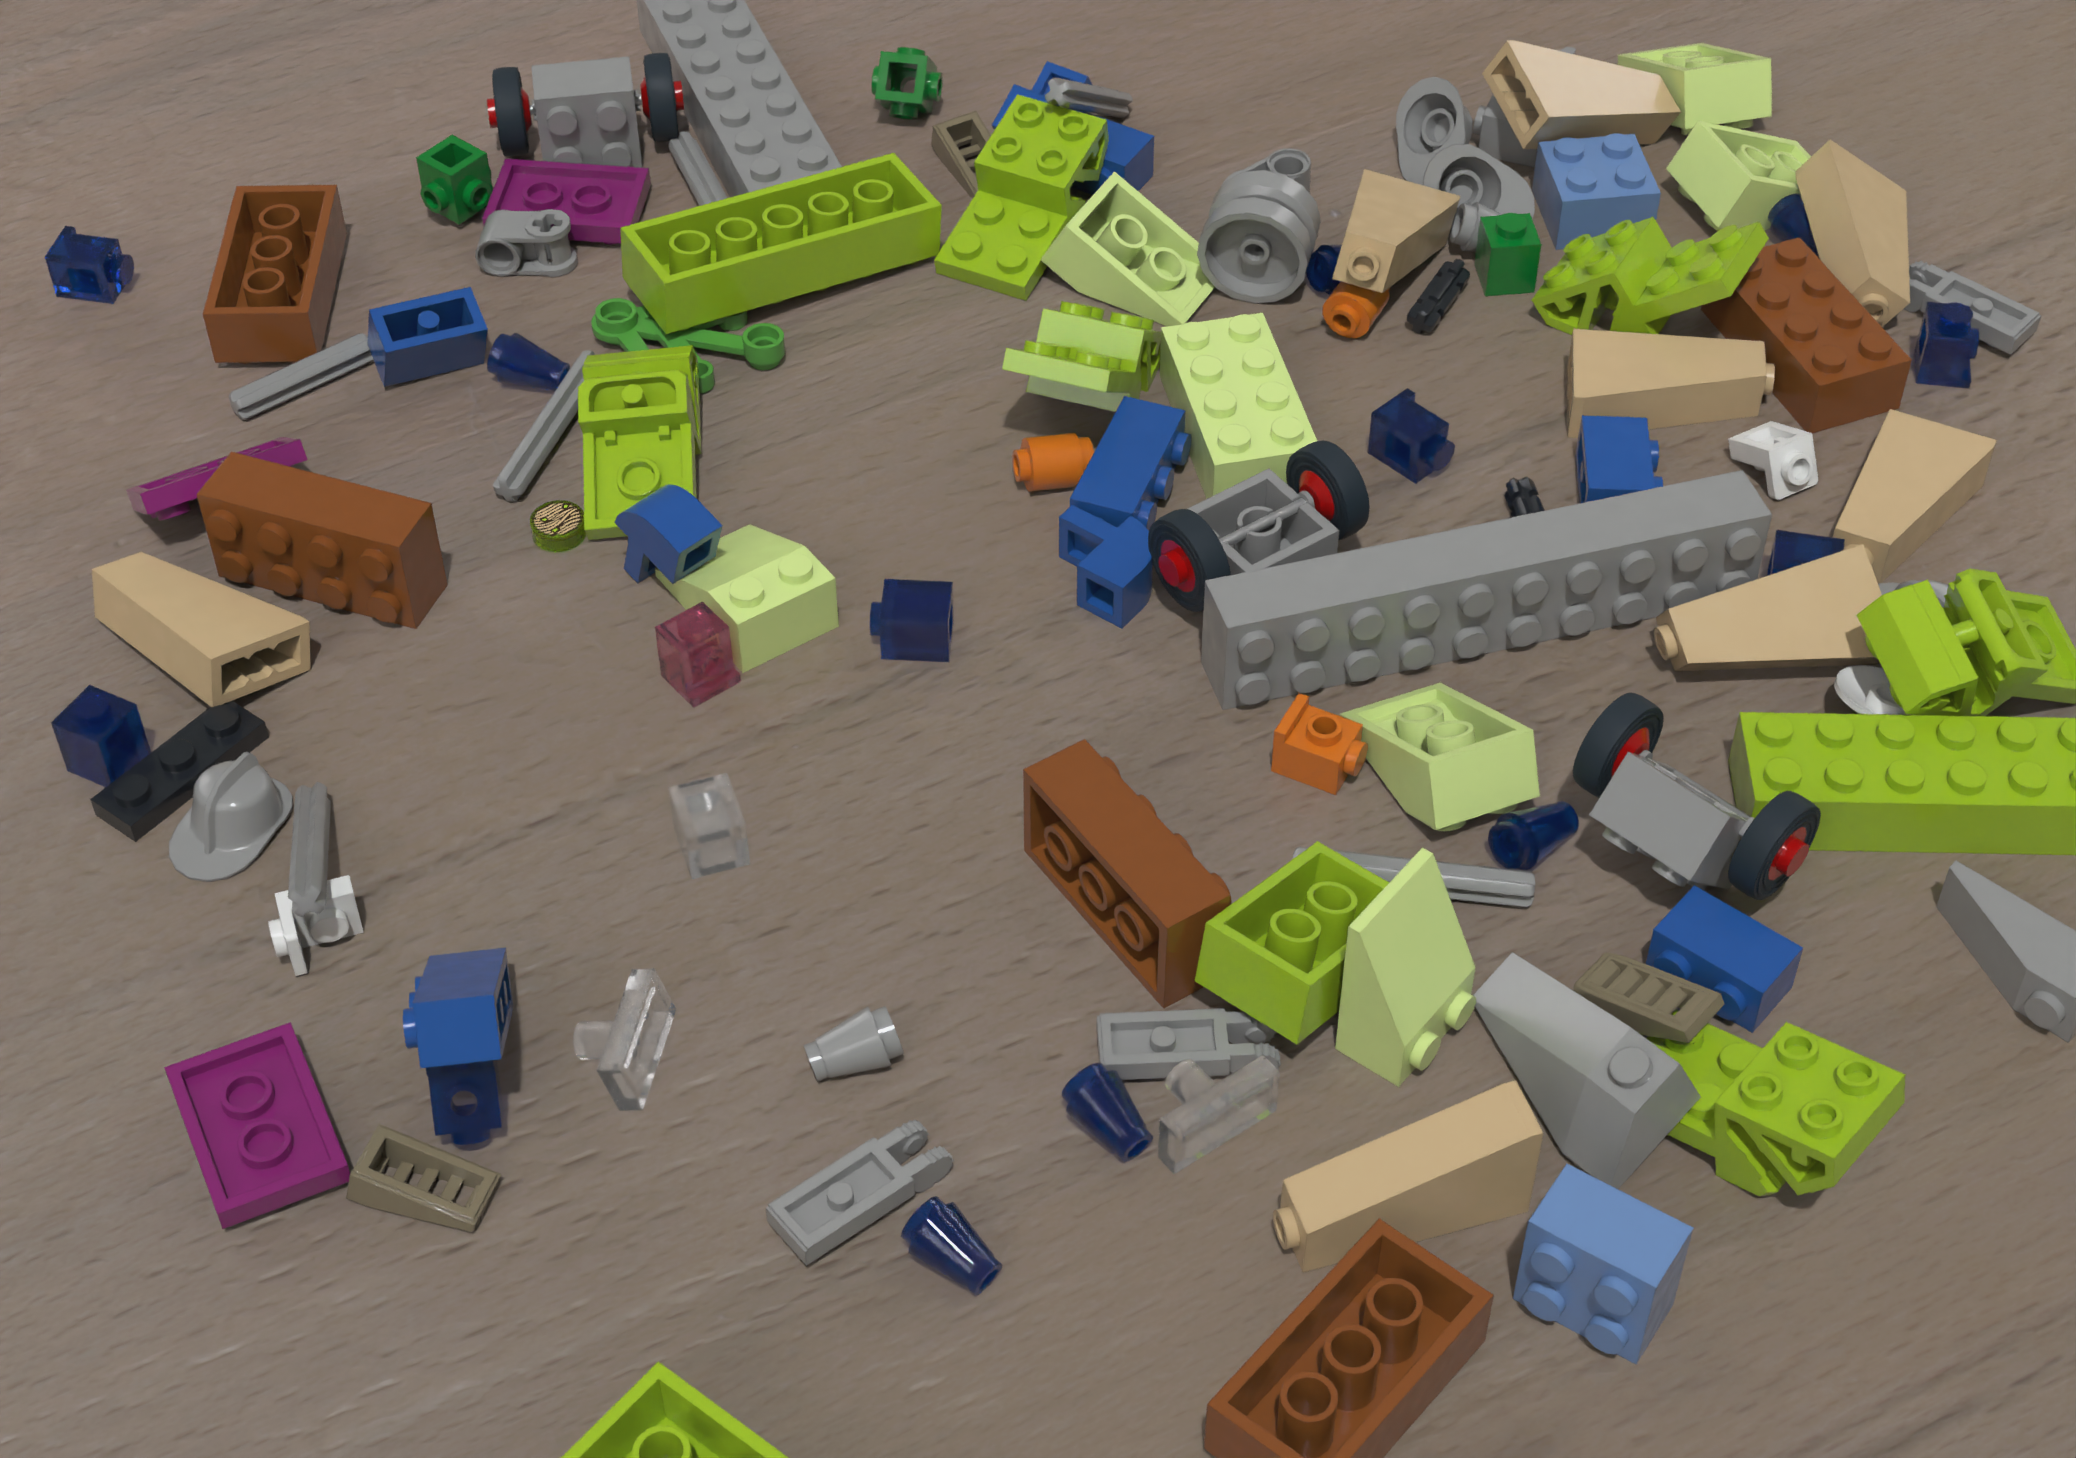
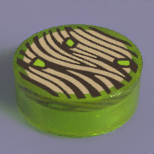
M564 500L550 501L537 507L530 516L532 539L538 547L552 552L567 551L578 546L586 537L584 512L580 506L573 502Z

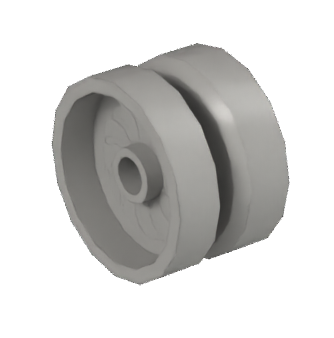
M1267 170L1242 172L1226 180L1214 196L1209 217L1204 224L1200 236L1197 256L1202 272L1215 288L1234 299L1254 304L1276 302L1293 294L1305 279L1311 254L1313 253L1319 233L1321 217L1316 201L1303 185L1284 174Z

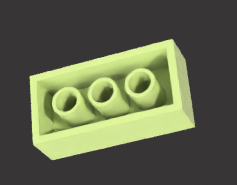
M1242 314L1229 318L1187 322L1181 325L1161 327L1160 379L1171 407L1186 410L1185 433L1191 434L1192 438L1189 455L1206 499L1267 469L1272 470L1287 484L1286 467L1290 456L1298 449L1316 442L1317 439L1264 314Z

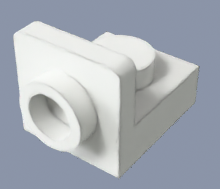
M1770 421L1728 438L1731 459L1753 465L1756 470L1765 471L1770 498L1780 500L1817 484L1818 472L1812 433Z
M349 875L327 880L326 905L319 914L308 911L304 917L297 916L292 912V901L288 898V890L274 893L280 918L268 921L277 958L286 955L290 956L295 977L308 973L302 948L334 942L341 938L364 933Z

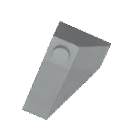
M1513 952L1473 995L1476 997L1475 1007L1561 1152L1583 1172L1616 1189L1622 1186L1701 1098L1684 1069L1677 1061L1627 1024Z

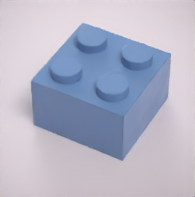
M1614 133L1602 137L1578 139L1566 137L1554 141L1538 142L1532 192L1555 250L1564 249L1569 242L1584 234H1590L1591 237L1604 234L1611 227L1624 220H1631L1632 223L1654 217L1656 220L1661 192L1635 134L1624 135Z
M1566 1164L1528 1221L1513 1299L1525 1305L1538 1318L1546 1321H1555L1587 1338L1600 1351L1607 1354H1617L1637 1365L1673 1306L1693 1227Z

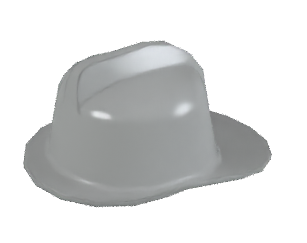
M1438 77L1422 79L1411 86L1400 101L1396 113L1399 165L1402 176L1409 182L1423 185V176L1427 165L1439 150L1452 144H1469L1473 133L1472 118L1468 109L1463 105L1458 89L1448 80Z
M1452 144L1439 150L1427 165L1423 176V186L1459 195L1460 201L1457 209L1462 203L1472 205L1474 202H1478L1500 214L1530 213L1532 218L1534 216V195L1528 182L1516 171L1482 149L1470 144Z
M244 752L234 761H225L211 766L196 781L193 790L192 807L177 825L169 841V858L176 871L191 880L211 882L227 879L245 870L259 856L278 828L288 818L292 811V794L286 785L269 776L252 753Z

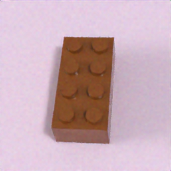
M337 185L236 186L203 310V318L215 363H295L322 350L347 235Z
M1800 237L1763 247L1730 297L1701 306V311L1726 339L1764 341L1766 363H1773L1775 367L1772 393L1804 431L1816 433L1886 413L1890 409H1899L1912 359Z
M230 452L196 494L218 575L231 581L250 584L276 591L282 595L302 598L327 605L334 609H343L376 618L382 622L395 623L413 629L418 628L448 585L432 503L235 452Z
M1085 739L1023 769L1024 851L1163 1009L1203 988V986L1195 982V976L1206 922L1232 903L1230 891L1223 879L1218 874H1210L1194 857L1191 847L1185 838L1178 833L1173 834L1157 817L1151 802L1144 795H1137L1125 783L1114 762L1108 757H1101Z
M1379 1218L1207 1403L1204 1449L1216 1458H1383L1485 1342L1494 1295Z

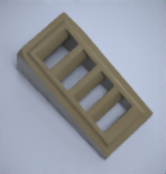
M977 111L933 125L931 146L938 158L972 199L978 191L976 173L973 174L972 170H975L974 161L976 159L967 162L965 159L980 154L991 136ZM965 144H971L970 147L961 150L958 149V147L963 146Z
M1604 953L1576 981L1573 988L1576 993L1627 1024L1641 1035L1687 1043L1699 1033L1725 1004L1721 993L1634 959L1613 953ZM1676 1008H1681L1675 1015H1671Z
M379 1124L350 1174L346 1198L377 1210L473 1233L500 1182L501 1174ZM386 1166L397 1168L393 1177L383 1174ZM411 1172L422 1175L416 1187L406 1183ZM436 1179L448 1181L440 1197L429 1193ZM461 1185L474 1188L465 1207L453 1202Z

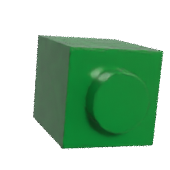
M1505 213L1498 216L1480 217L1474 266L1485 296L1535 293L1542 244L1530 213Z

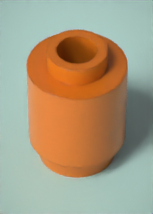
M1340 281L1323 305L1322 312L1325 322L1340 336L1346 338L1362 337L1387 305L1390 288L1380 293Z
M1076 433L1023 438L1021 448L1013 451L1012 462L1015 479L1017 482H1024L1029 492L1076 487L1094 454L1092 442L1089 437L1078 438Z

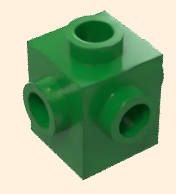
M909 47L897 48V53L881 51L879 66H875L873 70L872 94L875 95V99L885 109L890 110L889 116L899 119L916 120L918 113L932 114L933 101H940L943 76L941 72H937V66L929 56H925V51ZM915 80L914 93L904 92L905 84L908 81Z
M452 134L416 157L421 182V197L425 206L432 212L439 213L449 220L461 224L487 207L493 188L491 182L492 172L486 152Z

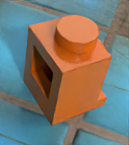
M1298 693L1274 730L1271 771L1337 795L1348 775L1356 777L1366 759L1368 743L1361 741L1363 724L1309 705V696Z

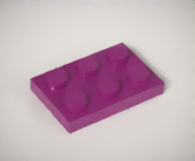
M505 159L482 217L483 226L489 214L497 210L542 211L554 209L565 212L570 218L571 230L568 233L569 240L603 242L605 244L621 243L620 227L639 222L651 185L649 168Z
M280 437L236 452L290 467L308 460L301 440L296 438ZM227 456L127 489L126 491L133 510L146 515L150 514L151 518L158 517L159 521L190 511L191 508L188 501L197 498L196 494Z
M291 1022L164 1067L222 1229L349 1182L350 1171Z

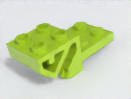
M1017 94L974 161L978 191L935 257L936 273L1026 301L1047 268V265L1040 259L1067 223L1086 203V200L1070 195V187L1073 182L1099 181L1109 142L1107 120Z
M1654 217L1632 223L1631 220H1624L1611 227L1604 234L1591 237L1590 234H1584L1569 242L1564 247L1563 251L1565 254L1558 264L1543 276L1545 282L1532 298V302L1546 325L1572 335L1573 329L1592 330L1607 308L1614 311L1609 331L1659 334L1672 314L1730 297L1769 237L1760 222H1756L1738 228L1737 225H1729L1717 231L1710 238L1694 242L1693 239H1687L1671 247Z
M1061 301L1060 310L1043 308L1036 342L1025 340L1024 349L1006 348L1002 370L1029 375L1026 388L1028 393L1116 412L1124 396L1139 399L1141 391H1149L1160 367L1161 332L1152 330L1153 319L1111 312L1109 321L1103 319L1105 309Z
M693 345L588 355L582 367L584 381L578 386V423L583 433L584 530L589 540L626 537L627 535L615 524L616 517L665 485H677L697 498L695 455L701 454L699 369Z
M1970 568L1957 573L1955 581L1948 583L1947 594L1944 595L1945 604L1943 608L1927 579L1883 594L1857 614L1858 620L1866 634V645L1872 655L1879 660L1890 682L1891 696L1904 710L1905 714L1986 716L2012 696L2076 704V649L2049 598L2008 591L1996 572Z
M1675 1009L1671 1015H1675L1679 1010ZM1788 1022L1778 1030L1763 1048L1708 1023L1689 1043L1652 1036L1646 1038L1682 1066L1701 1096L1667 1135L1715 1157L1716 1176L1757 1196L1775 1194L1786 1182L1797 1195L1834 1187L1905 1103V1074Z

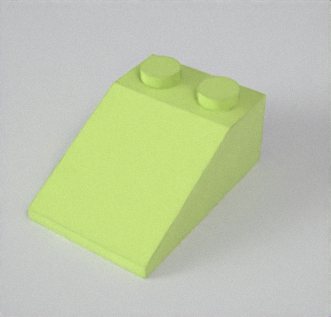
M1704 43L1618 55V65L1661 76L1681 111L1671 126L1681 128V134L1689 135L1697 121L1724 124L1727 127L1741 129L1752 127L1753 119L1772 116L1771 58Z
M1697 121L1666 168L1679 183V192L1690 201L1695 202L1704 211V220L1717 231L1729 225H1737L1738 228L1756 222H1760L1763 229L1768 230L1808 218L1797 184L1796 171L1811 156L1797 141Z
M1115 171L1067 223L1040 259L1079 293L1144 318L1153 319L1155 322L1165 326L1186 323L1215 288L1202 272L1197 256L1199 243Z
M750 524L721 537L716 557L674 584L657 567L655 568L656 577L742 673L839 627L836 578L806 546Z
M1442 683L1340 713L1341 717L1363 724L1361 741L1368 743L1366 759L1404 811L1434 830H1456L1466 824V820L1487 813H1508L1516 809L1518 803L1540 796L1533 729Z
M1423 847L1348 927L1335 1044L1336 1050L1398 1087L1415 1068L1422 1071L1429 1066L1439 1050L1443 1036L1451 1027L1455 1030L1461 1029L1470 1018L1476 1005V997L1471 995L1476 968L1434 854Z

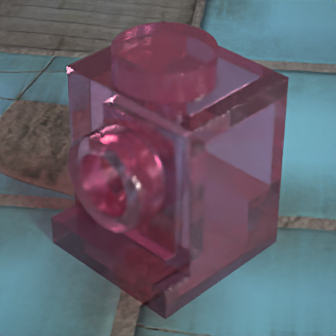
M704 602L655 627L661 676L693 708L741 682L740 673L733 667L729 626Z

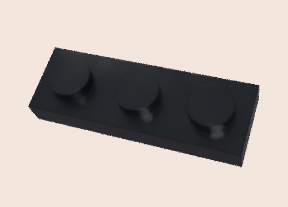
M234 701L208 708L92 797L90 800L95 815L134 842H137L193 798L194 785L205 770L225 761H234L244 752L250 753L268 739L269 735L265 721Z

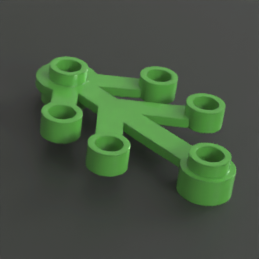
M613 298L600 303L596 307L595 315L591 320L592 332L598 339L609 344L620 345L625 352L649 350L642 339L644 338L659 341L664 348L693 345L696 348L743 355L750 362L751 366L758 370H770L777 367L785 355L784 332L774 324L759 323L752 325L743 332L742 336L706 330L716 325L728 331L739 330L747 324V311L696 325L687 330L666 334L644 305L636 308L635 304L627 299ZM696 353L699 369V393H705L710 391L715 385L714 368L710 362L702 360Z

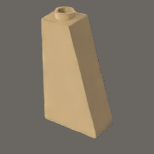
M1507 40L1482 73L1523 150L1537 149L1538 142L1554 141L1566 137L1575 139L1602 137L1614 133L1624 135L1635 134L1639 144H1655L1681 113L1659 74L1520 41Z
M1829 140L1796 171L1799 191L1820 260L1880 326L1883 327L1910 304L1906 190L1832 140Z
M1364 169L1332 279L1383 293L1446 245L1460 196Z
M1573 329L1567 364V437L1578 438L1582 415L1647 418L1648 429L1758 416L1762 396L1771 395L1773 391L1774 364L1766 363L1764 341Z
M1890 409L1835 527L1828 555L1863 544L1878 583H1882L1983 487L1997 440Z
M1861 544L1669 608L1656 617L1658 627L1654 628V638L1660 655L1664 660H1671L1674 671L1874 665L1880 662L1872 655L1866 645V634L1858 620L1857 614L1880 597L1882 593L1865 547Z
M143 552L92 569L95 618L211 707L228 703L310 670V624L308 620L300 615Z
M1517 1081L1503 1083L1284 1179L1280 1208L1273 1211L1274 1227L1282 1248L1285 1250L1292 1248L1302 1272H1307L1337 1264L1379 1218L1414 1242L1528 1212L1544 1133Z

